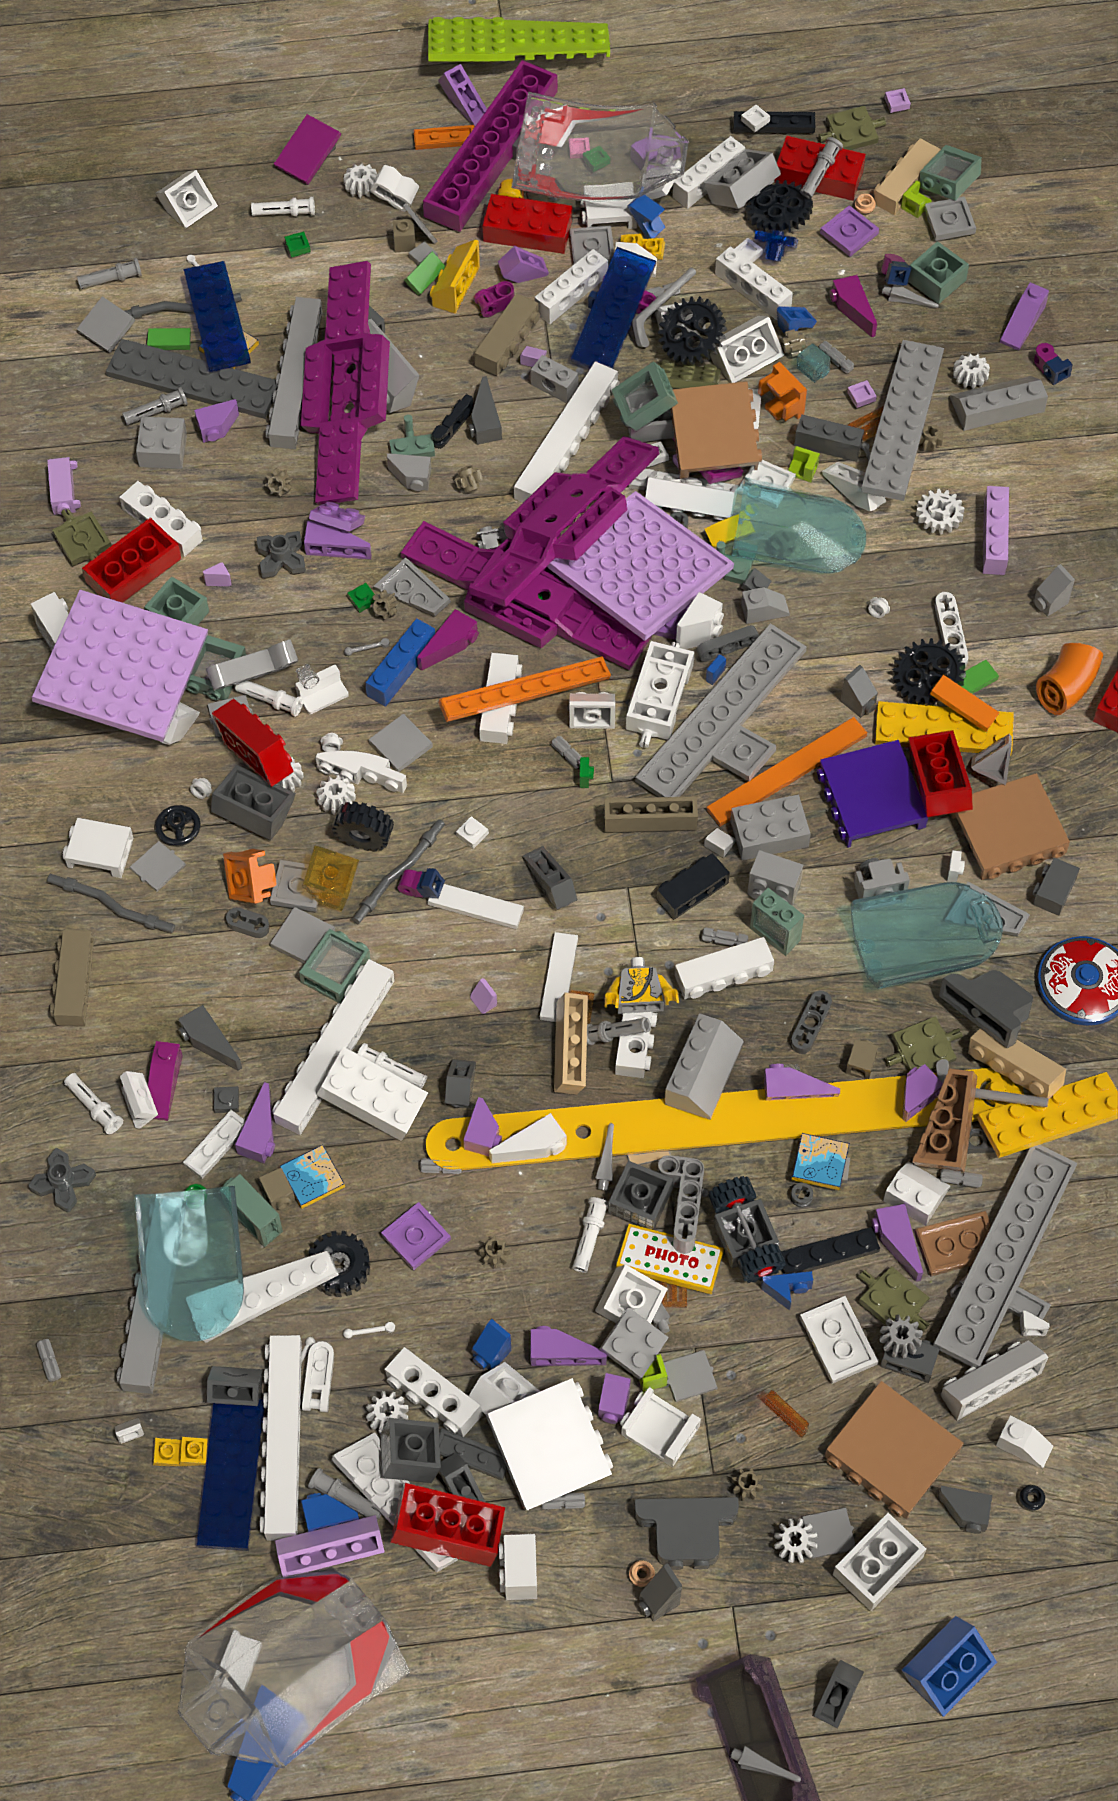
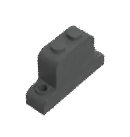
M997 970L989 971L973 980H968L959 974H950L943 978L939 994L942 999L1006 1048L1016 1043L1018 1033L1021 1030V1023L1029 1018L1033 1002V996L1028 991Z
M738 1497L635 1499L636 1521L642 1527H654L656 1529L657 1560L663 1566L668 1563L672 1570H681L683 1566H694V1569L703 1570L715 1564L720 1551L719 1526L733 1525V1522L737 1519L739 1509Z

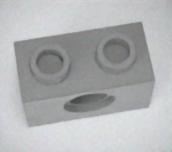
M542 355L531 369V385L568 403L578 389V373Z

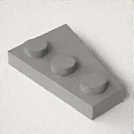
M406 557L373 586L378 592L386 590L387 594L395 593L394 597L396 600L434 617L451 603L450 598Z
M967 882L947 915L945 923L1019 936L1030 914Z

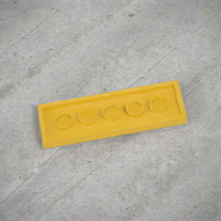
M878 701L875 745L899 740L901 747H909L908 737L954 730L960 752L980 753L1007 734L1012 736L1013 746L1014 712L998 711L1000 712L987 732H985L950 707Z
M1104 1072L1062 1086L1049 1099L1048 1107L1010 1103L979 1113L977 1120L998 1158L1118 1119V1090L1108 1073Z

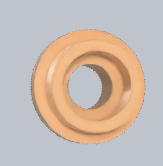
M861 194L855 200V208L860 213H870L875 209L876 203L870 194Z
M637 1561L629 1570L631 1582L638 1587H646L655 1576L653 1566L647 1561ZM639 1571H645L647 1576L645 1578H639L637 1576V1573Z

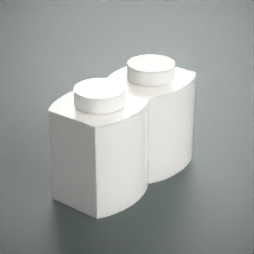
M384 165L378 172L370 191L377 197L388 201L395 208L406 212L403 205L407 203L410 207L419 189V185L413 179L402 176L394 167Z

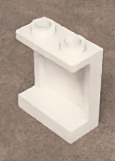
M633 183L584 186L583 196L627 199H580L581 208H585V211H582L583 224H586L587 227H592V224L628 222V229L637 228V222L627 207L635 199Z
M77 818L75 826L72 825L70 828L69 845H66L63 851V859H65L67 867L73 868L74 864L107 869L111 870L112 877L122 878L134 839L131 827Z
M649 1387L645 1393L640 1392L634 1402L636 1407L633 1412H627L620 1423L623 1426L622 1436L673 1467L699 1429L701 1419L694 1414H691L689 1417L653 1393L654 1390Z

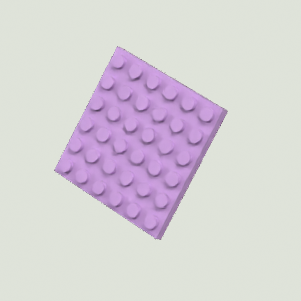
M635 491L626 498L628 510L577 561L555 558L547 567L646 641L691 604L699 592L703 594L729 573L734 567V562Z
M79 590L33 693L32 702L163 742L208 635V629Z

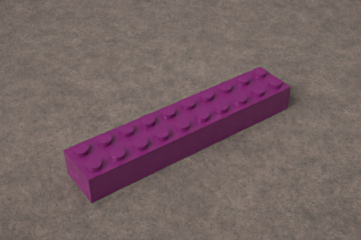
M523 60L519 63L424 198L423 209L425 218L461 232L513 157L512 145L522 132L524 119L543 113L558 92L557 74Z

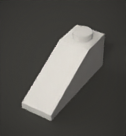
M836 462L822 471L823 476L855 506L867 511H873L886 502L885 497L861 492L865 472L840 462Z
M550 1113L490 1149V1161L492 1163L546 1158L551 1154L557 1155L565 1149L567 1136Z

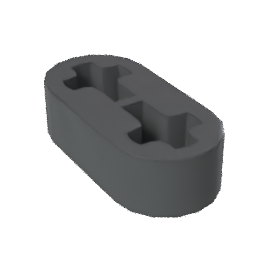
M236 907L230 909L226 915L228 927L233 931L255 938H263L269 933L268 919L261 914ZM238 916H241V920H238L236 923L233 922V918L236 919ZM259 923H262L263 927H259L258 930H255L254 925L258 926Z

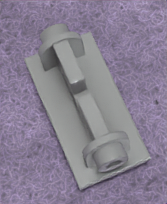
M501 524V528L492 529V526L479 529L480 532H476L475 536L476 539H481L477 541L478 548L484 549L497 548L499 546L497 539H501L502 543L508 539L503 524Z

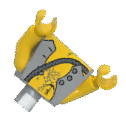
M634 957L630 960L631 968L622 969L621 976L614 979L608 992L605 994L604 1007H607L608 1004H614L615 1008H618V1014L664 1011V1001L666 1006L669 1005V1001L679 1003L678 991L673 989L662 975L657 974L656 968L645 967L644 958Z

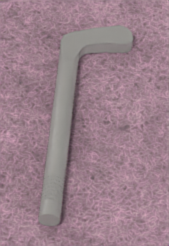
M689 268L649 306L634 317L633 328L638 347L649 346V340L644 329L646 319L696 274L694 268Z
M941 1059L936 1064L937 1077L944 1083L949 1070V1062L946 1059ZM976 1088L975 1098L1048 1107L1049 1098L979 1088Z

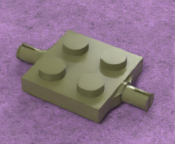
M865 106L830 114L826 117L829 132L818 134V138L821 143L826 141L828 137H833L843 144V149L847 150L876 144L879 137L875 128L886 126V120L884 117L873 120Z
M63 509L61 514L66 521L61 526L52 529L53 535L72 566L88 559L92 561L99 553L112 546L92 511L82 516L74 517L69 509H66V511Z
M936 1016L893 1033L892 1038L897 1046V1053L886 1057V1063L891 1067L902 1062L909 1072L915 1067L919 1069L924 1064L930 1070L936 1069L937 1062L941 1059H946L949 1063L956 1060L957 1057L951 1047V1041L962 1038V1032L957 1028L946 1033Z
M892 1266L876 1279L866 1270H863L858 1278L869 1286L868 1291L859 1300V1303L885 1325L888 1318L895 1321V1316L899 1314L901 1320H905V1317L909 1315L910 1324L918 1322V1328L922 1332L929 1327L930 1324L919 1316L920 1310L930 1299L925 1293Z

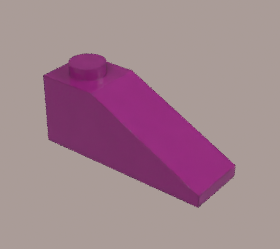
M858 275L833 280V286L830 290L832 302H835L838 310L870 337H875L877 321Z
M455 609L418 655V669L424 670L465 650L470 643H474L479 634L477 621Z
M156 1041L148 1081V1088L158 1113L153 1119L169 1120L183 1057L180 1044Z

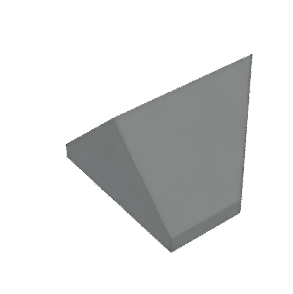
M1007 734L972 757L971 768L984 776L1006 785L1012 736Z

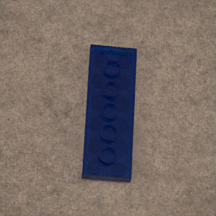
M620 247L616 248L571 357V362L590 369L594 362H598L614 369L656 266V260Z
M225 261L183 269L209 372L251 364Z
M264 1399L259 1400L258 1406L213 1403L197 1548L249 1551L265 1409Z

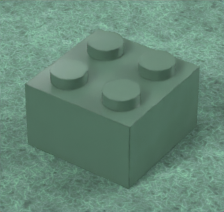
M937 241L910 264L911 272L908 282L940 304L966 281L969 264Z
M172 576L144 606V610L196 626L209 613L207 597Z

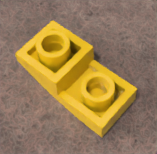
M642 234L621 235L620 242L637 243L654 255L657 260H663L664 238L643 239Z
M747 512L734 515L704 528L714 549H716L719 541L727 544L756 532Z
M182 1437L181 1440L155 1438L153 1466L206 1465L207 1439Z

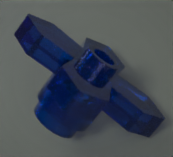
M756 230L754 236L756 241L765 242L764 259L781 262V258L784 257L786 246L797 248L799 242L796 237L785 236L784 232L772 230V233Z

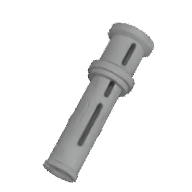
M833 137L826 139V145L822 152L818 153V161L800 191L803 196L807 198L813 197L828 167L835 163L834 158L838 151L843 148V144Z
M136 257L130 262L122 264L118 262L114 267L77 276L80 289L117 279L125 281V278L135 275L140 277L142 273Z
M178 387L177 391L166 395L163 393L159 396V399L123 412L122 415L128 426L141 420V417H149L162 411L170 412L172 408L182 404L184 406L188 405L182 388Z
M643 1017L617 1023L602 1021L599 1025L587 1024V1045H594L598 1041L610 1042L614 1037L647 1033L651 1029L650 1020Z
M320 1467L309 1482L308 1488H315L323 1494L331 1496L365 1517L376 1515L378 1521L382 1515L368 1499L343 1486V1482L339 1478L335 1480L323 1473V1469Z

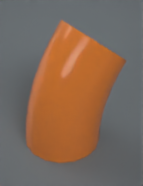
M1066 643L1062 645L1056 662L1045 675L1038 679L1036 684L1038 699L1043 707L1054 715H1061L1079 702L1090 689L1098 674L1103 653L1095 647L1081 643Z

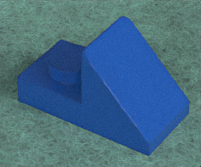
M640 193L627 205L647 239L655 238L665 228L659 217L664 208L645 194Z
M779 306L777 308L778 327L784 334L785 331L794 329L797 331L799 328H813L817 322L805 307Z
M812 1271L763 1276L761 1287L769 1296L790 1310V1291L800 1294L812 1289L813 1275Z

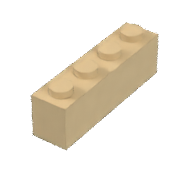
M921 138L915 145L912 144L904 158L901 157L898 160L893 171L890 170L887 173L882 184L879 183L875 187L873 194L875 195L876 206L895 215L901 208L903 194L916 180L920 182V171L941 149Z
M565 992L557 1001L554 1092L577 1095L586 1086L588 995Z
M981 1028L970 1037L969 1055L1011 1079L1014 1083L1026 1088L1034 1095L1050 1099L1064 1085L1066 1068L1019 1040L1013 1046L1006 1048Z

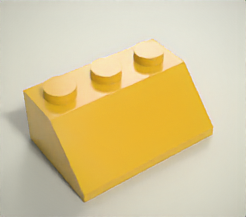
M472 240L455 248L453 254H449L445 269L440 271L438 282L432 286L430 291L433 307L456 314L480 268L478 240Z

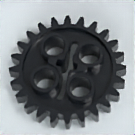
M776 180L775 184L764 187L757 196L752 197L746 202L747 219L751 220L752 226L756 225L757 230L763 228L764 233L768 230H771L772 234L776 231L783 234V230L791 233L792 227L798 230V224L805 225V220H810V214L813 213V200L800 193L802 189L801 184L795 187L794 181L789 185L787 180L783 184Z
M690 296L689 302L682 298L681 305L674 302L675 309L673 310L668 307L667 309L670 314L662 315L666 321L659 323L663 329L658 331V334L662 337L659 339V342L663 345L662 349L664 352H667L670 359L673 357L676 363L681 360L683 365H686L689 360L692 366H694L697 359L702 364L703 357L710 360L711 352L717 354L715 347L723 346L719 340L726 339V336L721 333L727 331L726 326L722 325L726 322L725 318L721 317L723 313L720 309L717 310L718 307L715 303L711 305L709 299L704 301L700 296L697 301H695L693 296ZM689 314H693L691 319L685 321ZM706 323H710V326L708 328L703 329V326ZM678 333H682L680 338L674 339ZM700 341L697 347L692 348L695 342Z
M930 638L929 643L926 644L924 639H921V645L912 642V649L905 646V654L898 653L899 660L894 661L896 668L892 669L893 675H895L893 682L896 684V690L901 691L902 698L908 696V703L916 700L918 705L925 702V705L928 706L933 702L934 706H938L939 700L930 695L934 688L932 685L938 683L941 677L945 675L958 685L964 686L963 678H966V671H964L965 663L962 662V655H957V648L950 650V643L942 646L941 639L937 644H934L933 638ZM921 658L927 659L925 662H918ZM942 664L948 665L947 668H940L939 666ZM912 678L920 679L916 682L910 681V679Z

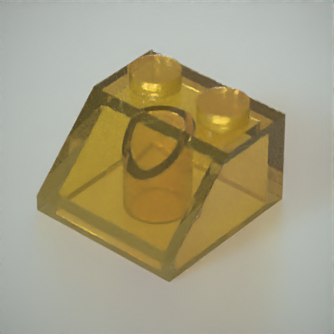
M315 845L302 887L319 904L342 911L348 899L359 860Z

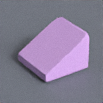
M526 346L521 353L520 363L533 367L542 355L546 356L547 351Z
M223 563L203 571L206 586L232 585L230 574Z
M482 978L471 993L470 998L479 1011L484 1014L497 1006V994L487 981Z

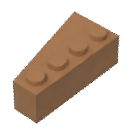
M948 1070L938 1096V1101L934 1111L932 1110L929 1118L930 1121L925 1133H923L918 1151L912 1162L916 1166L965 1172L978 1078L974 1071Z

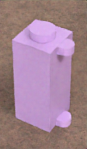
M69 457L48 460L50 499L54 515L61 514L63 509L65 511L69 509L71 513H75L76 508L81 507L80 501L75 500L72 472V469H76L78 466L77 462L70 461Z

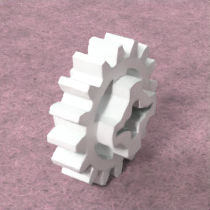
M937 489L936 494L930 490L928 496L922 495L921 501H918L916 516L919 517L918 523H924V529L932 528L931 533L939 530L940 534H943L945 529L949 533L952 532V527L958 528L959 522L963 520L964 507L961 506L962 500H956V494L950 496L949 490L941 493V490Z

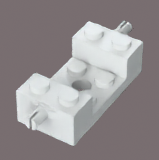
M653 641L650 642L626 716V730L642 734L639 743L641 747L648 748L651 737L669 740L676 722V711L684 686L688 684L694 664V651L681 649L679 643L675 647V642H672L671 646ZM662 682L666 684V688L657 689L654 685Z

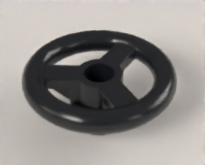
M173 805L164 809L158 815L155 822L157 836L162 842L171 846H182L190 843L197 837L201 827L198 814L192 808L184 805ZM193 819V830L188 836L184 837L183 830L185 824ZM162 825L170 827L176 832L177 839L167 837L162 831Z

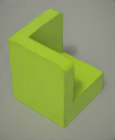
M917 180L903 194L901 209L919 218L925 211V204L931 203L932 200L919 193L920 182Z
M795 446L793 460L788 471L796 474L795 478L811 483L819 465L820 453Z
M661 1354L656 1355L655 1361L651 1363L644 1376L639 1379L642 1392H646L649 1387L654 1390L667 1386L668 1376Z

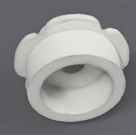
M874 597L870 600L871 603L868 609L872 616L882 618L885 614L889 613L890 607L884 598Z
M328 733L320 740L322 742V749L325 752L339 751L343 744L342 738H338V735L335 733Z
M195 778L190 786L193 795L199 799H204L212 793L211 784L205 778Z

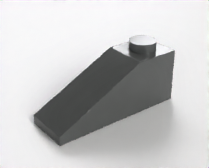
M487 376L482 377L471 415L472 424H469L470 436L475 437L477 445L502 440V427Z
M544 846L523 855V859L541 889L557 910L578 900L572 878Z
M203 1005L178 1019L181 1027L178 1029V1032L184 1041L189 1040L194 1048L237 1071L242 1069L240 1058Z
M668 1563L658 1571L640 1593L641 1602L638 1605L645 1617L650 1615L653 1622L680 1605L682 1584Z

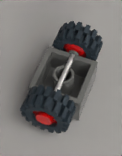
M747 1176L734 1177L733 1180L728 1179L725 1183H719L718 1187H713L708 1196L716 1212L714 1228L731 1268L739 1267L743 1279L747 1283H754L757 1280L762 1281L763 1276L779 1273V1270L786 1266L779 1249V1240L761 1199L754 1200L757 1198L750 1179Z

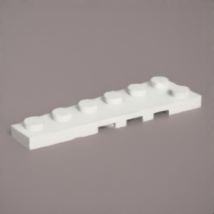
M325 1251L190 1295L185 1299L202 1340L207 1343L339 1274L330 1254Z
M373 1433L334 1454L332 1460L394 1526L399 1496L405 1483H409V1481L382 1477L381 1440L376 1433ZM415 1549L436 1572L458 1560Z

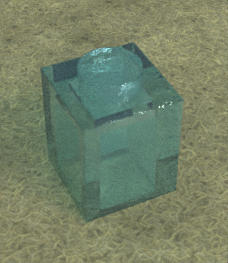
M812 343L798 354L796 368L815 383L820 378L826 377L830 372L831 358Z

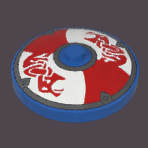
M1086 936L1068 938L1052 946L1044 955L1037 975L1038 990L1046 1006L1061 1019L1078 1025H1098L1118 1016V949L1103 940Z

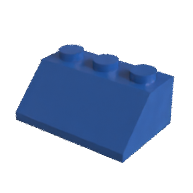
M955 1616L902 1669V1672L912 1687L944 1717L997 1661L975 1626Z

